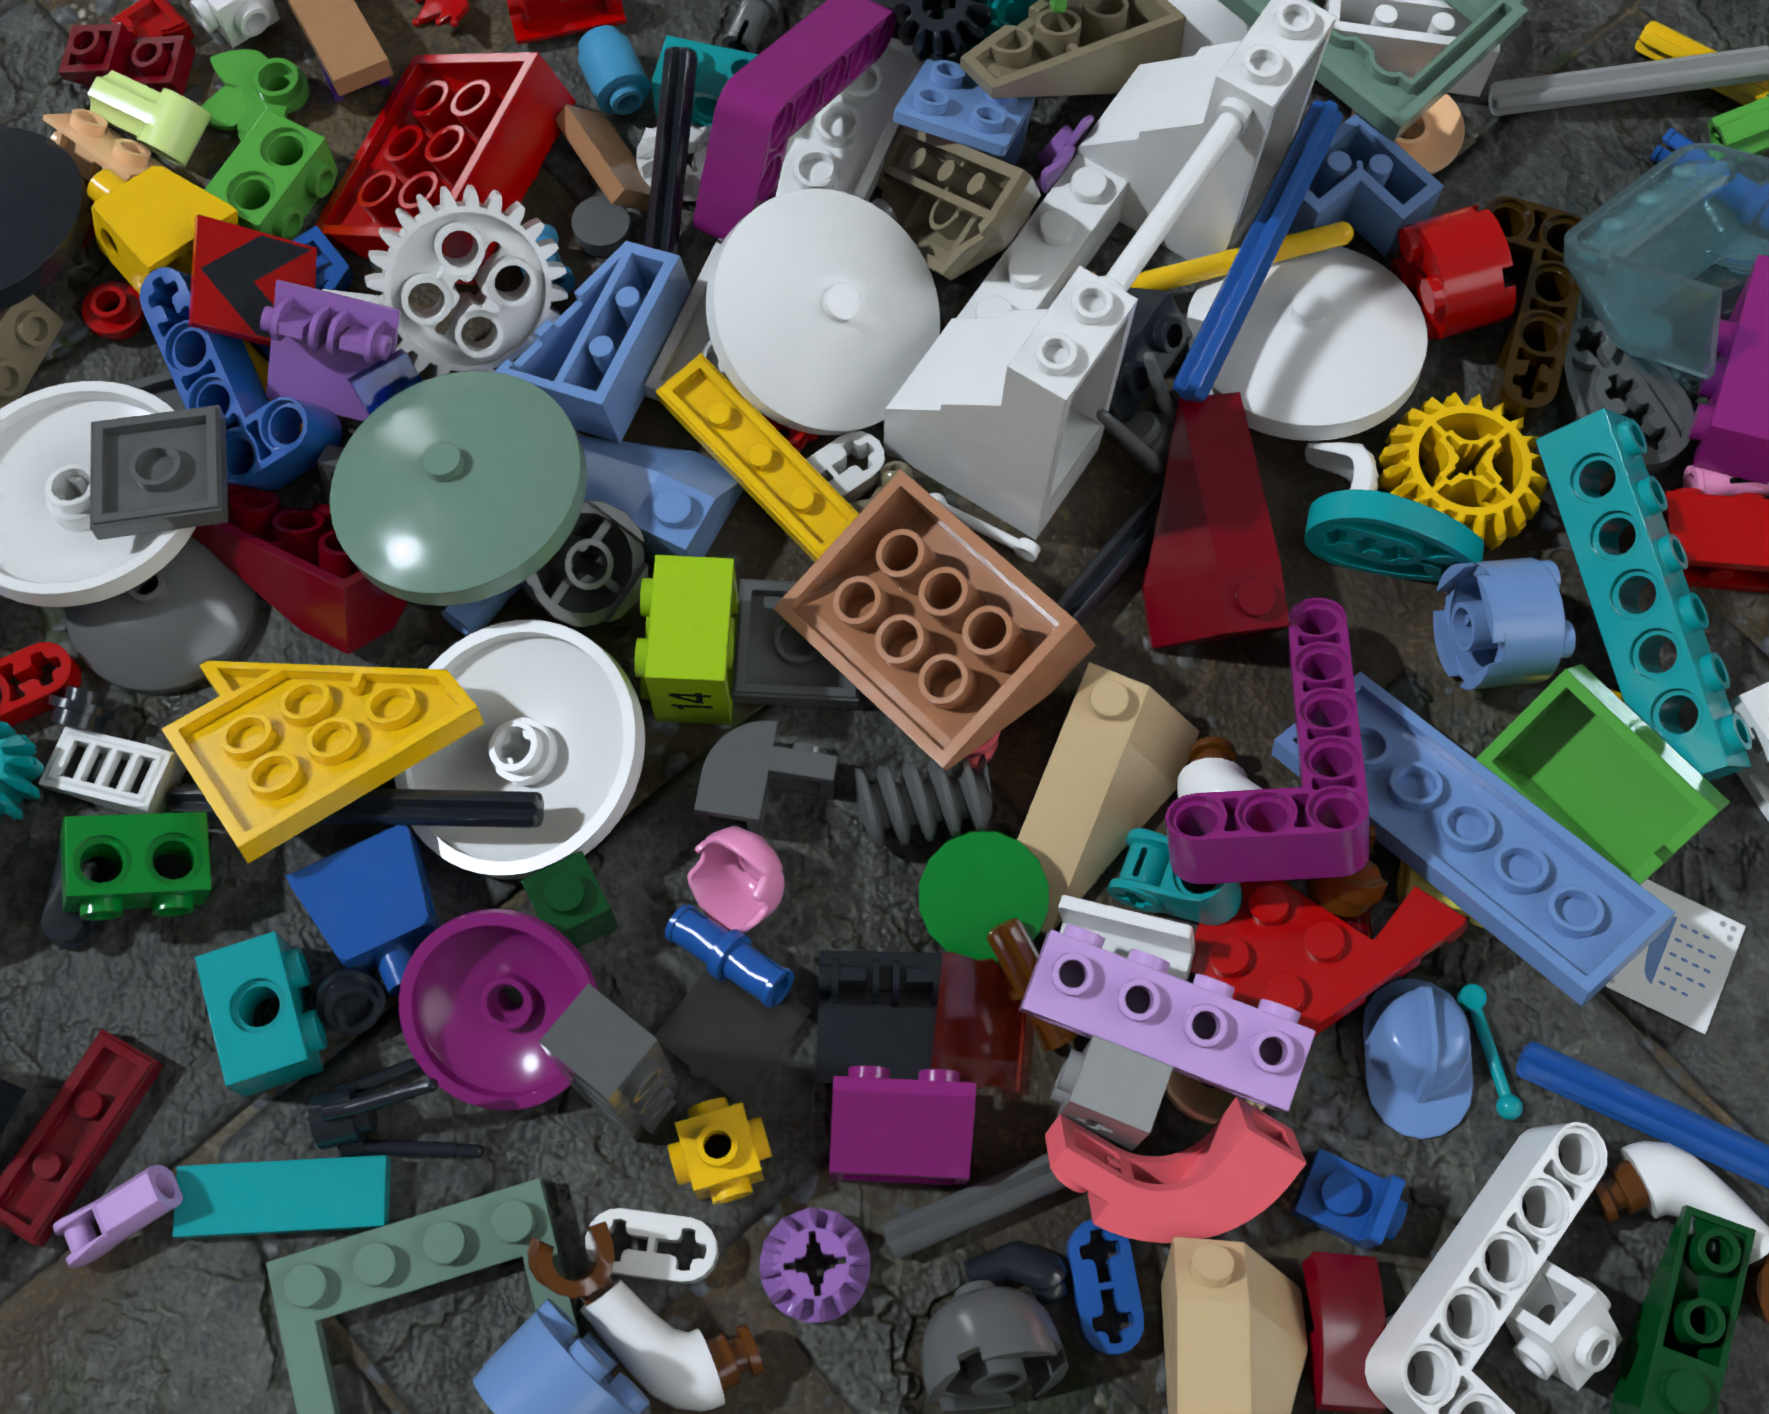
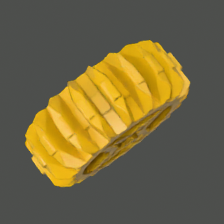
M1454 392L1445 399L1443 404L1434 397H1431L1423 403L1420 410L1412 408L1404 414L1397 427L1391 429L1385 440L1387 445L1379 456L1378 467L1383 469V472L1379 477L1378 489L1421 503L1452 517L1482 538L1484 544L1491 550L1500 546L1506 537L1512 539L1513 536L1520 534L1526 526V521L1534 517L1540 508L1539 503L1541 501L1539 498L1545 492L1548 480L1541 476L1545 469L1541 456L1533 453L1538 447L1536 439L1539 436H1522L1520 433L1524 427V417L1511 422L1503 417L1504 402L1495 406L1492 410L1483 408L1480 394L1471 398L1468 405H1464L1458 394ZM1419 457L1425 462L1422 468L1431 477L1432 486L1429 485L1421 471ZM1493 463L1495 464V466L1497 467L1498 471L1500 472L1501 477H1500V476L1497 474V472L1495 471V469H1494V467H1493ZM1475 467L1474 470H1473V471L1470 470L1467 475L1464 474V473H1466L1470 468Z

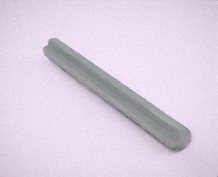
M1769 46L1496 81L1491 84L1488 90L1489 109L1492 115L1501 116L1769 80Z

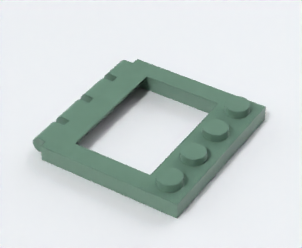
M1271 0L1218 1L1252 27ZM1307 0V1H1309V2H1311V3L1317 5L1314 1H1312V0ZM1444 0L1472 22V24L1411 79L1401 71L1389 72L1376 62L1375 50L1356 35L1344 36L1333 28L1315 79L1394 142L1520 26L1528 12V9L1524 7L1527 0Z
M537 1178L266 1262L297 1414H341L321 1319L519 1257H523L535 1310L547 1298L551 1299L578 1327L573 1336L576 1339H582L573 1298L555 1294L538 1283L528 1265L527 1250L530 1239L533 1237L554 1247L552 1255L553 1266L559 1275L568 1279L543 1181Z

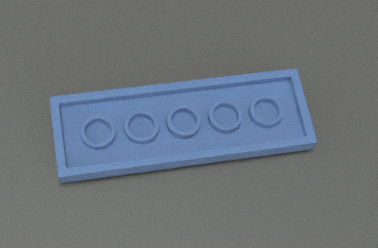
M1362 672L1354 676L1369 801V825L1376 826V840L1583 1007L1669 926L1676 912ZM1294 723L1274 739L1271 755L1300 777Z

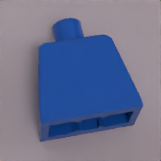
M396 825L286 875L289 885L340 962L347 969L359 968L370 972L378 968L389 995H399L402 977L413 953L433 931L440 927L422 849L408 825Z

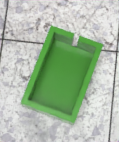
M1583 664L1566 668L1476 758L1483 766L1639 885L1644 883L1676 851L1730 803L1726 797Z

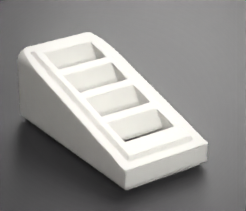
M65 726L38 784L43 788L126 814L168 813V790L171 786L181 783L187 769L174 752L148 744ZM77 746L86 748L73 778L65 777L64 774ZM99 753L106 754V759L95 782H86ZM120 760L128 761L116 789L108 787ZM141 767H148L149 770L138 794L131 793L130 791Z

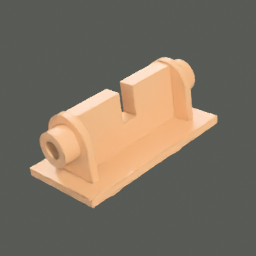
M73 109L71 113L43 115L42 120L57 130L50 139L60 145L71 156L81 175L88 181L99 172L100 167H102V170H113L125 181L132 179L151 166L167 168L150 156L151 151L146 146L136 141L125 139L108 127V121L103 116L93 111Z

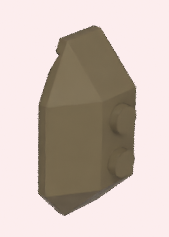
M903 126L895 138L877 182V186L882 189V199L891 206L897 218V223L917 245L929 270L949 280H953L1007 248L1015 235L1022 230L1029 220L1030 212L1041 196L1033 177L1024 169L960 143L907 126Z

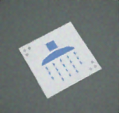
M1647 879L1640 886L1676 913L1669 926L1608 982L1605 987L1705 1035L1746 926Z

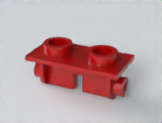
M506 0L517 45L587 32L604 25L617 26L627 24L621 0Z

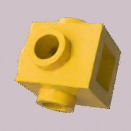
M726 1097L707 1100L688 1108L689 1118L675 1122L680 1141L667 1145L678 1186L691 1182L698 1200L711 1197L713 1205L728 1203L752 1194L751 1184L764 1180L759 1161L772 1157L761 1116L747 1120L743 1103L729 1106ZM724 1135L731 1140V1149L723 1158H711L705 1153V1144L708 1140Z

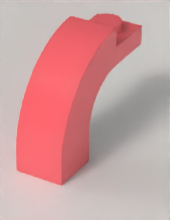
M1237 1096L1202 1140L1186 1150L1165 1156H1142L1127 1152L1062 1114H1059L1045 1134L1050 1169L1055 1177L1069 1189L1078 1193H1085L1087 1190L1093 1224L1111 1233L1144 1242L1172 1243L1173 1236L1206 1239L1233 1230L1250 1221L1274 1203L1306 1165L1293 1129Z

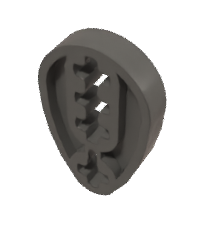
M1582 318L1574 321L1557 390L1558 402L1566 425L1603 408L1621 415L1625 414L1629 419L1639 417L1643 422L1639 427L1645 436L1646 442L1655 441L1659 446L1657 451L1653 447H1647V452L1642 454L1648 474L1652 476L1663 471L1678 457L1690 441L1688 433L1694 416V410L1688 395L1662 363L1626 334L1597 319ZM1578 342L1582 347L1592 346L1596 352L1594 355L1589 350L1579 352L1575 345ZM1608 390L1613 395L1623 393L1627 400L1625 403L1620 398L1610 400L1606 393ZM1613 468L1606 471L1608 473L1615 475V471Z

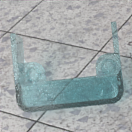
M1713 143L1685 145L1672 152L1567 231L1564 236V264L1611 340L1619 349L1626 351L1631 356L1643 357L1707 380L1715 374L1723 288L1694 279L1713 264L1727 267L1734 273L1749 274L1758 254L1769 256V158Z

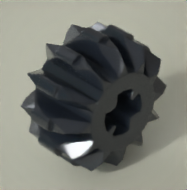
M904 0L905 2L894 5L895 19L897 23L901 24L897 31L900 41L903 45L912 46L913 54L920 62H923L932 54L935 61L948 60L949 54L955 52L957 57L961 59V56L968 52L967 44L978 45L986 39L982 28L991 25L993 21L991 8L985 5L987 0Z

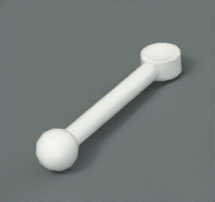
M935 492L930 494L970 529L1013 549L1015 554L1025 561L1034 562L1041 548L1034 541L1023 537L1018 539L947 504L946 498L941 493Z

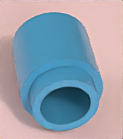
M609 25L593 28L584 34L578 44V64L598 107L608 114L627 115L635 112L642 106L644 100L649 95L651 84L629 38L620 33L617 28Z

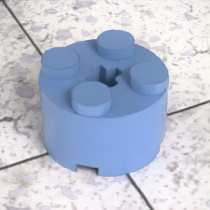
M1518 558L1459 563L1450 566L1443 573L1436 592L1447 591L1444 610L1433 611V633L1443 669L1449 677L1460 676L1464 681L1459 687L1464 690L1541 683L1553 675L1561 658L1571 657L1576 645V635L1573 625L1565 619L1563 602L1559 591L1561 585L1560 571L1553 561Z
M549 1298L486 1361L483 1368L473 1377V1384L494 1414H642L650 1405V1401L623 1373L620 1372L615 1378L610 1374L619 1363L614 1355L590 1332L582 1339H576L573 1334L578 1330V1327Z

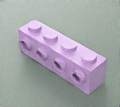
M1066 924L1063 934L1051 929L1046 935L1020 1005V1012L1089 1039L1093 1035L1173 1066L1172 1071L1272 1110L1289 1111L1316 1032L1298 1024L1300 1012L1266 999L1260 1000L1258 1008L1232 999L1235 991L1233 986L1205 975L1196 974L1193 983L1167 974L1170 966L1168 961L1140 950L1131 949L1128 959L1102 949L1105 941L1104 937L1075 925Z

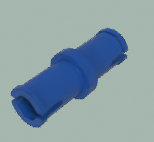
M686 904L682 905L667 923L665 938L705 963L708 974L721 982L726 980L732 981L760 1000L767 1008H771V1006L773 1008L776 1007L788 994L794 981L793 971L782 967L752 947L750 937L738 929L728 931L699 912L692 904L688 906Z

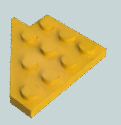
M206 661L199 666L219 697L161 730L249 864L485 723L477 705L450 672L444 669Z

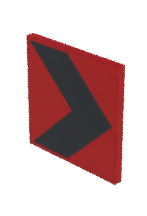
M197 214L194 225L189 326L270 347L271 334L261 330L260 320L265 306L274 307L276 281L282 280L315 288L317 248Z

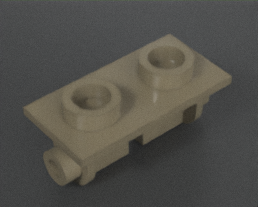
M34 294L22 302L0 311V409L21 398L65 322Z

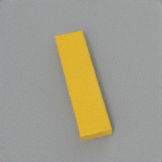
M702 353L655 391L657 400L814 562L820 558L859 515Z

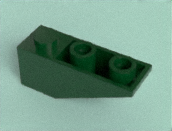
M1688 1205L1682 1207L1625 1344L1609 1414H1717L1756 1233L1755 1229Z

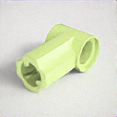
M113 70L103 77H96L88 92L90 111L103 116L108 121L109 126L136 138V141L146 146L155 154L184 168L212 118V115L201 106L172 90L163 88L160 93Z

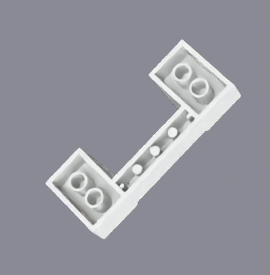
M1271 0L1241 41L1201 47L1195 56L1140 64L1080 144L1078 154L957 318L950 320L885 408L883 449L1036 540L1099 449L1104 425L1097 420L1096 413L1100 409L1109 411L1138 301L1136 297L1127 293L1128 289L1159 245L1166 247L1187 260L1239 247L1296 135L1337 16L1307 0ZM1118 222L1137 231L1106 276H1097L1085 269Z

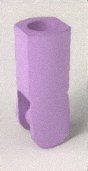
M155 1164L101 1198L61 1218L52 1227L56 1235L65 1236L71 1254L66 1258L69 1268H77L101 1258L126 1238L179 1206L183 1200V1195L173 1172L165 1166ZM95 1220L102 1233L98 1237L92 1225V1222Z

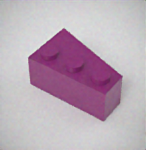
M1758 254L1729 321L1718 319L1712 332L1707 354L1715 355L1717 358L1716 362L1708 361L1698 389V396L1706 397L1707 403H1699L1689 429L1688 439L1698 441L1693 466L1767 485L1769 482V256Z

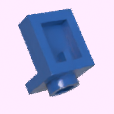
M1319 1148L1312 1155L1289 1214L1363 1250H1367L1381 1245L1384 1238L1392 1241L1397 1235L1408 1207V1203L1400 1199L1406 1180L1393 1174L1382 1178Z

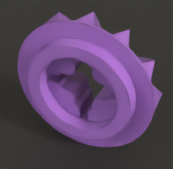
M809 1207L783 1217L764 1240L759 1271L766 1294L781 1312L798 1321L822 1323L844 1315L862 1297L870 1276V1254L861 1231L851 1221L837 1211ZM816 1234V1244L820 1245L823 1256H834V1259H846V1264H837L834 1269L824 1271V1283L820 1284V1296L814 1295V1285L810 1284L807 1273H796L795 1269L784 1270V1265L795 1264V1260L806 1258V1246L810 1245L809 1235Z

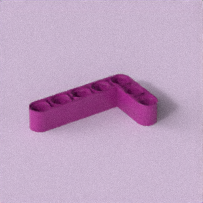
M826 0L727 81L718 98L694 212L693 225L695 229L723 242L739 221L761 204L776 197L789 138L880 59L887 49L896 27L895 11L871 0Z
M1327 598L1305 599L1295 604L1288 615L1290 624L1288 626L1290 673L1301 787L1194 793L1184 795L1173 801L1167 809L1165 822L1172 871L1180 879L1195 884L1343 877L1353 875L1368 862L1370 852L1369 801L1346 613L1343 607L1336 601Z

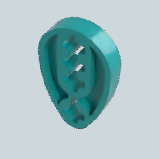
M1362 489L1342 490L1317 498L1309 507L1304 538L1305 544L1315 556L1339 567L1398 579L1440 581L1443 573L1454 564L1482 562L1484 541L1467 526L1440 511L1394 494Z

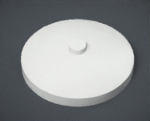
M818 188L800 189L781 194L761 204L739 221L720 245L709 273L706 288L707 325L714 351L723 370L740 394L752 406L777 423L801 432L817 435H841L866 429L885 420V408L940 335V310L936 287L932 274L917 245L908 233L883 210L864 199L842 191Z
M1339 246L1273 263L1209 395L1240 392L1248 428L1275 437L1320 441L1358 434L1380 424L1393 415L1407 401L1415 389L1427 352L1428 339L1425 318L1414 295L1395 274L1375 260L1356 251ZM1226 275L1202 281L1192 297L1186 322L1193 336L1184 347L1185 358Z
M79 381L47 387L16 399L0 409V595L34 606L71 607L86 605L117 596L138 586L164 568L179 553L196 527L97 540L90 529L91 422L175 410L158 397L144 390L125 384L105 381Z
M514 620L488 626L466 636L447 649L431 664L428 669H444L450 672L477 705L485 724L395 776L396 789L539 792L544 799V819L541 826L537 828L411 825L421 840L448 862L473 873L498 879H525L580 851L585 856L611 832L627 809L636 790L644 760L645 727L642 709L630 679L616 660L595 642L566 626L541 620Z

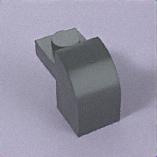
M756 721L731 730L713 746L703 764L694 806L698 828L720 831L731 826H737L762 836L770 790L833 800L838 776V756L828 755L823 747L806 742L791 743L789 748L779 747L778 721Z

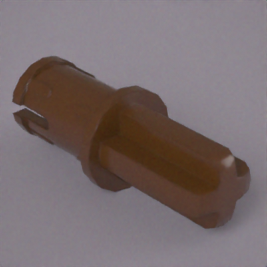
M1013 918L993 927L987 934V941L1014 988L1009 993L1012 1001L1019 1000L1022 1003L1039 953L1022 922L1017 918ZM1028 1015L1045 1051L1057 1049L1079 1036V1034Z

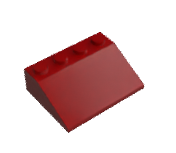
M539 52L414 55L314 227L317 225L333 247L369 259V250L388 252L389 246L378 232L381 227L391 229L397 233L403 228L395 213L397 208L406 211L412 217L420 214L416 195L420 193L434 207L440 205V190L442 186L448 188L456 202L462 201L467 184L473 185L476 189L479 203L482 204L485 203L488 195L494 189L502 195L501 210L505 212L514 202L519 201L521 203L531 183L538 176L539 168L555 139L562 132L555 118L566 104L574 106L576 100ZM465 231L449 233L443 240L442 253L450 258L466 256L473 246V236ZM493 241L488 245L483 261L477 270L493 254L498 242ZM475 276L470 282L458 279L455 284L476 285Z

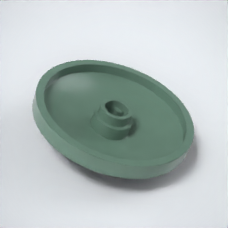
M465 371L440 375L415 384L390 398L370 414L349 439L338 460L331 483L330 513L332 525L343 550L359 571L381 590L397 598L424 605L449 606L477 602L505 592L525 581L540 570L562 547L571 534L584 504L587 490L586 458L579 437L564 410L551 396L534 384L515 376L491 371Z

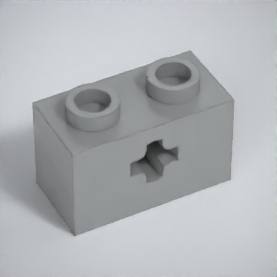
M1093 1035L1082 1053L1071 1049L1067 1060L1064 1061L1050 1099L1061 1104L1057 1117L1059 1114H1062L1111 1144L1132 1152L1151 1132L1173 1066Z

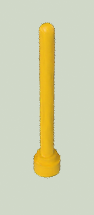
M1341 221L1286 235L1273 263L1346 245L1353 238V228L1349 223ZM1240 247L1140 272L1130 287L1166 291L1225 276Z

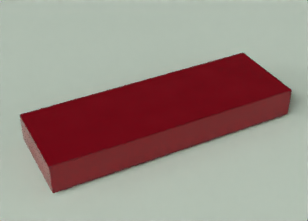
M101 1029L0 1176V1225L31 1244L43 1247L54 1232L52 1227L54 1223L64 1217L165 1065Z

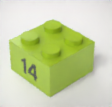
M655 555L653 578H642L640 613L641 616L646 617V638H637L635 676L641 677V699L651 701L655 721L731 725L739 605L734 558Z

